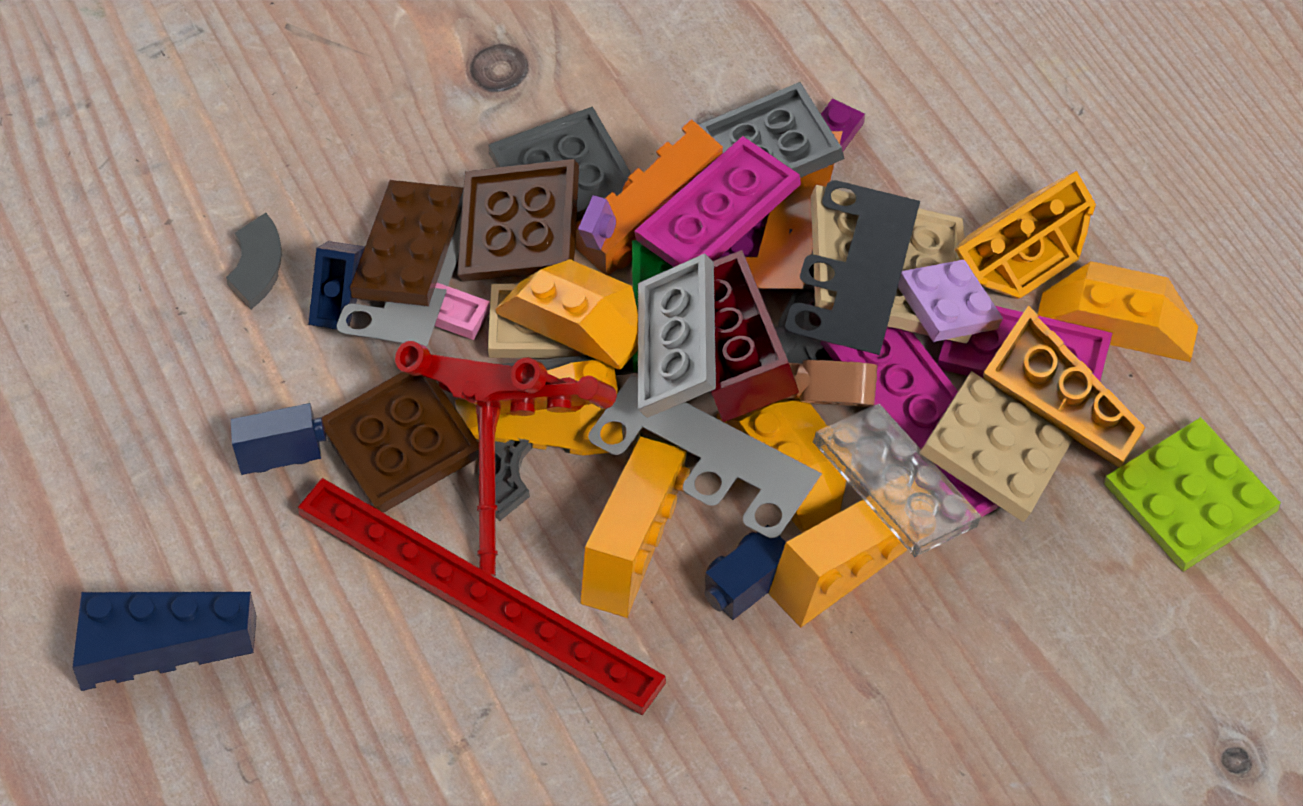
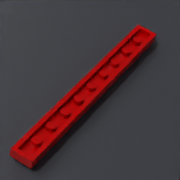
M321 478L298 506L301 517L642 716L666 684V676L324 478Z

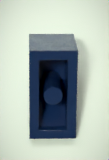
M327 241L316 248L308 325L337 329V323L343 308L348 304H356L357 298H352L350 286L365 246ZM353 313L349 314L346 319L348 326H350Z

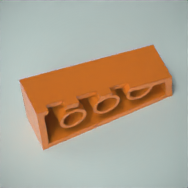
M692 119L681 128L685 133L682 138L673 146L667 141L656 151L659 157L647 170L643 172L638 167L628 177L619 195L611 192L605 198L608 200L616 217V225L612 236L605 239L601 251L586 247L578 230L582 220L576 224V249L603 274L610 275L615 270L626 267L632 261V240H636L635 230L723 154V146Z

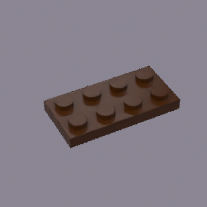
M390 180L350 286L352 298L429 306L462 210L464 187Z

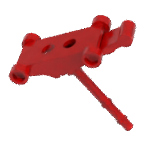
M406 341L401 344L395 354L396 366L401 371L412 376L421 375L438 381L439 386L443 390L452 393L453 397L466 399L468 402L476 405L479 431V505L477 506V511L479 512V550L477 551V556H479V568L492 576H496V556H498V551L496 550V511L498 506L495 505V431L499 415L530 416L535 414V410L544 409L557 413L576 412L584 405L589 404L607 409L616 401V390L611 385L589 375L583 376L579 381L570 377L559 379L548 374L546 367L542 363L529 357L522 358L513 366L433 355L426 346L415 341Z

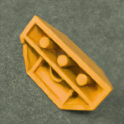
M1074 171L1025 197L967 235L954 250L960 260L966 261L982 287L1015 299H1020L1079 260L1087 236L1090 217L1094 213L1096 203L1078 172Z
M571 259L541 269L524 279L495 309L497 315L619 370L638 351V310L632 286Z
M1093 261L1088 262L1043 292L1037 313L1038 316L1111 332L1110 345L1186 362H1191L1198 331L1197 323L1168 277Z
M782 399L724 422L822 473L791 518L801 533L840 512L851 464V456L810 403L800 402L798 399ZM717 414V419L722 421L720 414Z

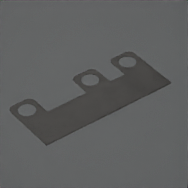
M832 180L827 183L822 199L823 205L830 209L859 216L847 260L842 262L818 255H808L804 260L800 279L805 284L836 291L837 295L833 309L828 310L804 303H795L790 307L785 327L794 334L880 355L920 201ZM846 188L855 193L856 201L849 206L838 205L832 200L831 193L835 189ZM815 263H826L834 269L835 276L829 281H818L811 277L809 268ZM802 311L813 312L819 316L821 325L815 330L801 329L795 323V316Z

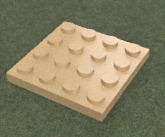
M816 185L811 194L813 255L846 262L859 216L825 207L822 199L826 187ZM837 189L831 193L832 200L838 205L849 206L856 201L854 193ZM919 208L902 271L959 261L960 258L954 249L965 239L963 218ZM826 263L814 264L815 280L825 282L833 279L835 271L830 265ZM814 286L815 306L832 310L837 292ZM897 288L887 326L928 335L899 288ZM972 334L947 340L967 344Z

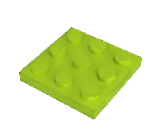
M1201 417L1108 474L1104 483L1183 572L1276 513L1281 504L1273 493Z

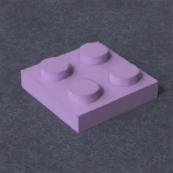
M965 260L905 270L901 273L898 288L933 342L996 330L1003 321V317Z

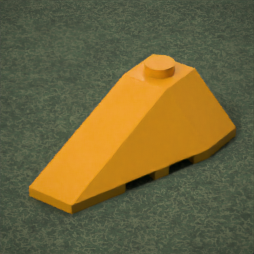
M599 360L572 362L547 370L548 374L559 379L570 377L579 381L583 376H593L614 387L616 394L618 393L615 368ZM466 399L455 400L457 412L474 437L479 440L476 405L468 402ZM589 404L584 405L576 412L557 413L544 409L535 410V414L530 416L500 414L495 431V441L506 443L509 440L519 441V439L529 440L528 443H533V448L546 450L547 446L570 449V454L582 456L609 453L592 444L588 438L589 432L606 409ZM613 421L605 424L600 431L601 439L611 445L622 442L621 423Z

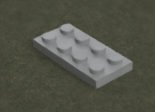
M705 253L638 283V410L647 418L716 389L714 262Z

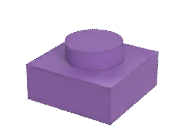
M593 195L578 228L586 247L600 251L605 239L612 236L616 225V217L607 199Z

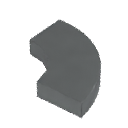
M264 213L235 232L236 241L241 248L242 256L237 267L226 277L227 285L250 310L267 296L279 276L278 271L281 264L282 247L277 228L267 213Z
M509 440L506 443L495 441V505L498 506L496 518L499 521L530 497L529 489L521 480L519 472L523 458L532 449V443H528L529 440Z

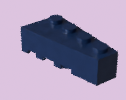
M251 591L81 592L72 666L81 691L94 689L97 683L115 679L117 683L134 680V675L159 670L160 674L175 671L176 666L196 661L199 665L254 653L257 615Z

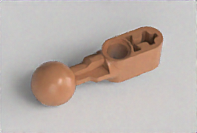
M803 360V363H789L800 393L785 399H798L804 403L823 405L875 406L878 365L862 362Z

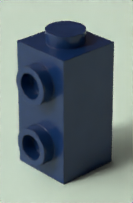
M311 403L231 419L232 446L241 475L255 472L262 473L274 468L293 464H305L312 460L321 459L320 442L327 441L322 417H314Z
M751 532L726 557L719 556L712 561L705 572V597L709 604L719 612L723 610L734 620L769 593L786 541L780 535L775 538H769L759 532Z

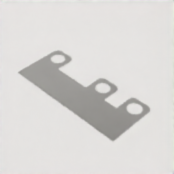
M462 210L437 280L438 283L446 286L450 283L459 257ZM435 288L429 306L386 302L384 308L360 304H348L342 310L337 323V330L343 334L399 343L415 341L427 347L447 289ZM355 311H364L371 315L372 322L364 329H353L347 325L346 319L349 314Z

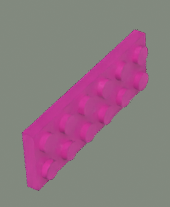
M887 326L880 355L821 341V345L833 361L862 362L878 365L875 406L869 407V409L960 530L1000 507L920 454L923 446L958 391L913 332Z

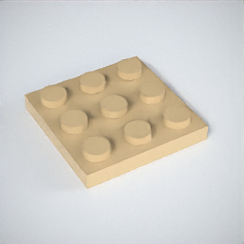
M971 371L923 446L920 454L1024 522L1031 514L1073 438Z

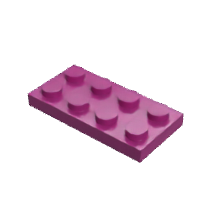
M742 136L635 230L636 240L673 267L704 253L712 261H715L801 185L800 174Z
M996 306L1003 317V321L998 329L972 334L967 344L944 340L938 366L941 370L968 376L972 371L983 378L984 371L1024 312ZM1039 316L1038 318L1051 331L1053 330L1064 342V345L1101 381L1112 333Z

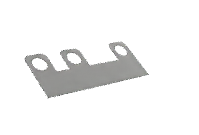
M632 374L617 393L615 403L604 411L588 435L589 441L592 444L613 455H619L627 449L643 427L695 454L701 459L684 481L683 490L686 494L706 505H717L737 477L761 489L744 513L743 522L746 526L769 538L778 537L783 532L822 475V473L686 402L651 417H645L638 410V377ZM609 422H620L627 431L625 439L614 445L605 443L600 436L602 427ZM703 472H714L719 475L722 484L716 493L703 495L695 488L696 478ZM771 503L780 508L782 518L777 525L763 527L757 523L755 512L763 504Z

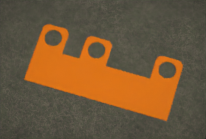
M832 131L840 144L843 131ZM834 164L801 177V185L769 213L758 257H745L758 288L803 289L804 282L800 279V273L805 258L808 255H812L813 251L811 194L816 185L827 186V183L831 180Z

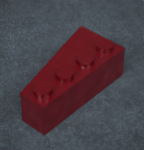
M742 250L713 261L716 389L712 390L711 393L723 422L800 393L786 354Z

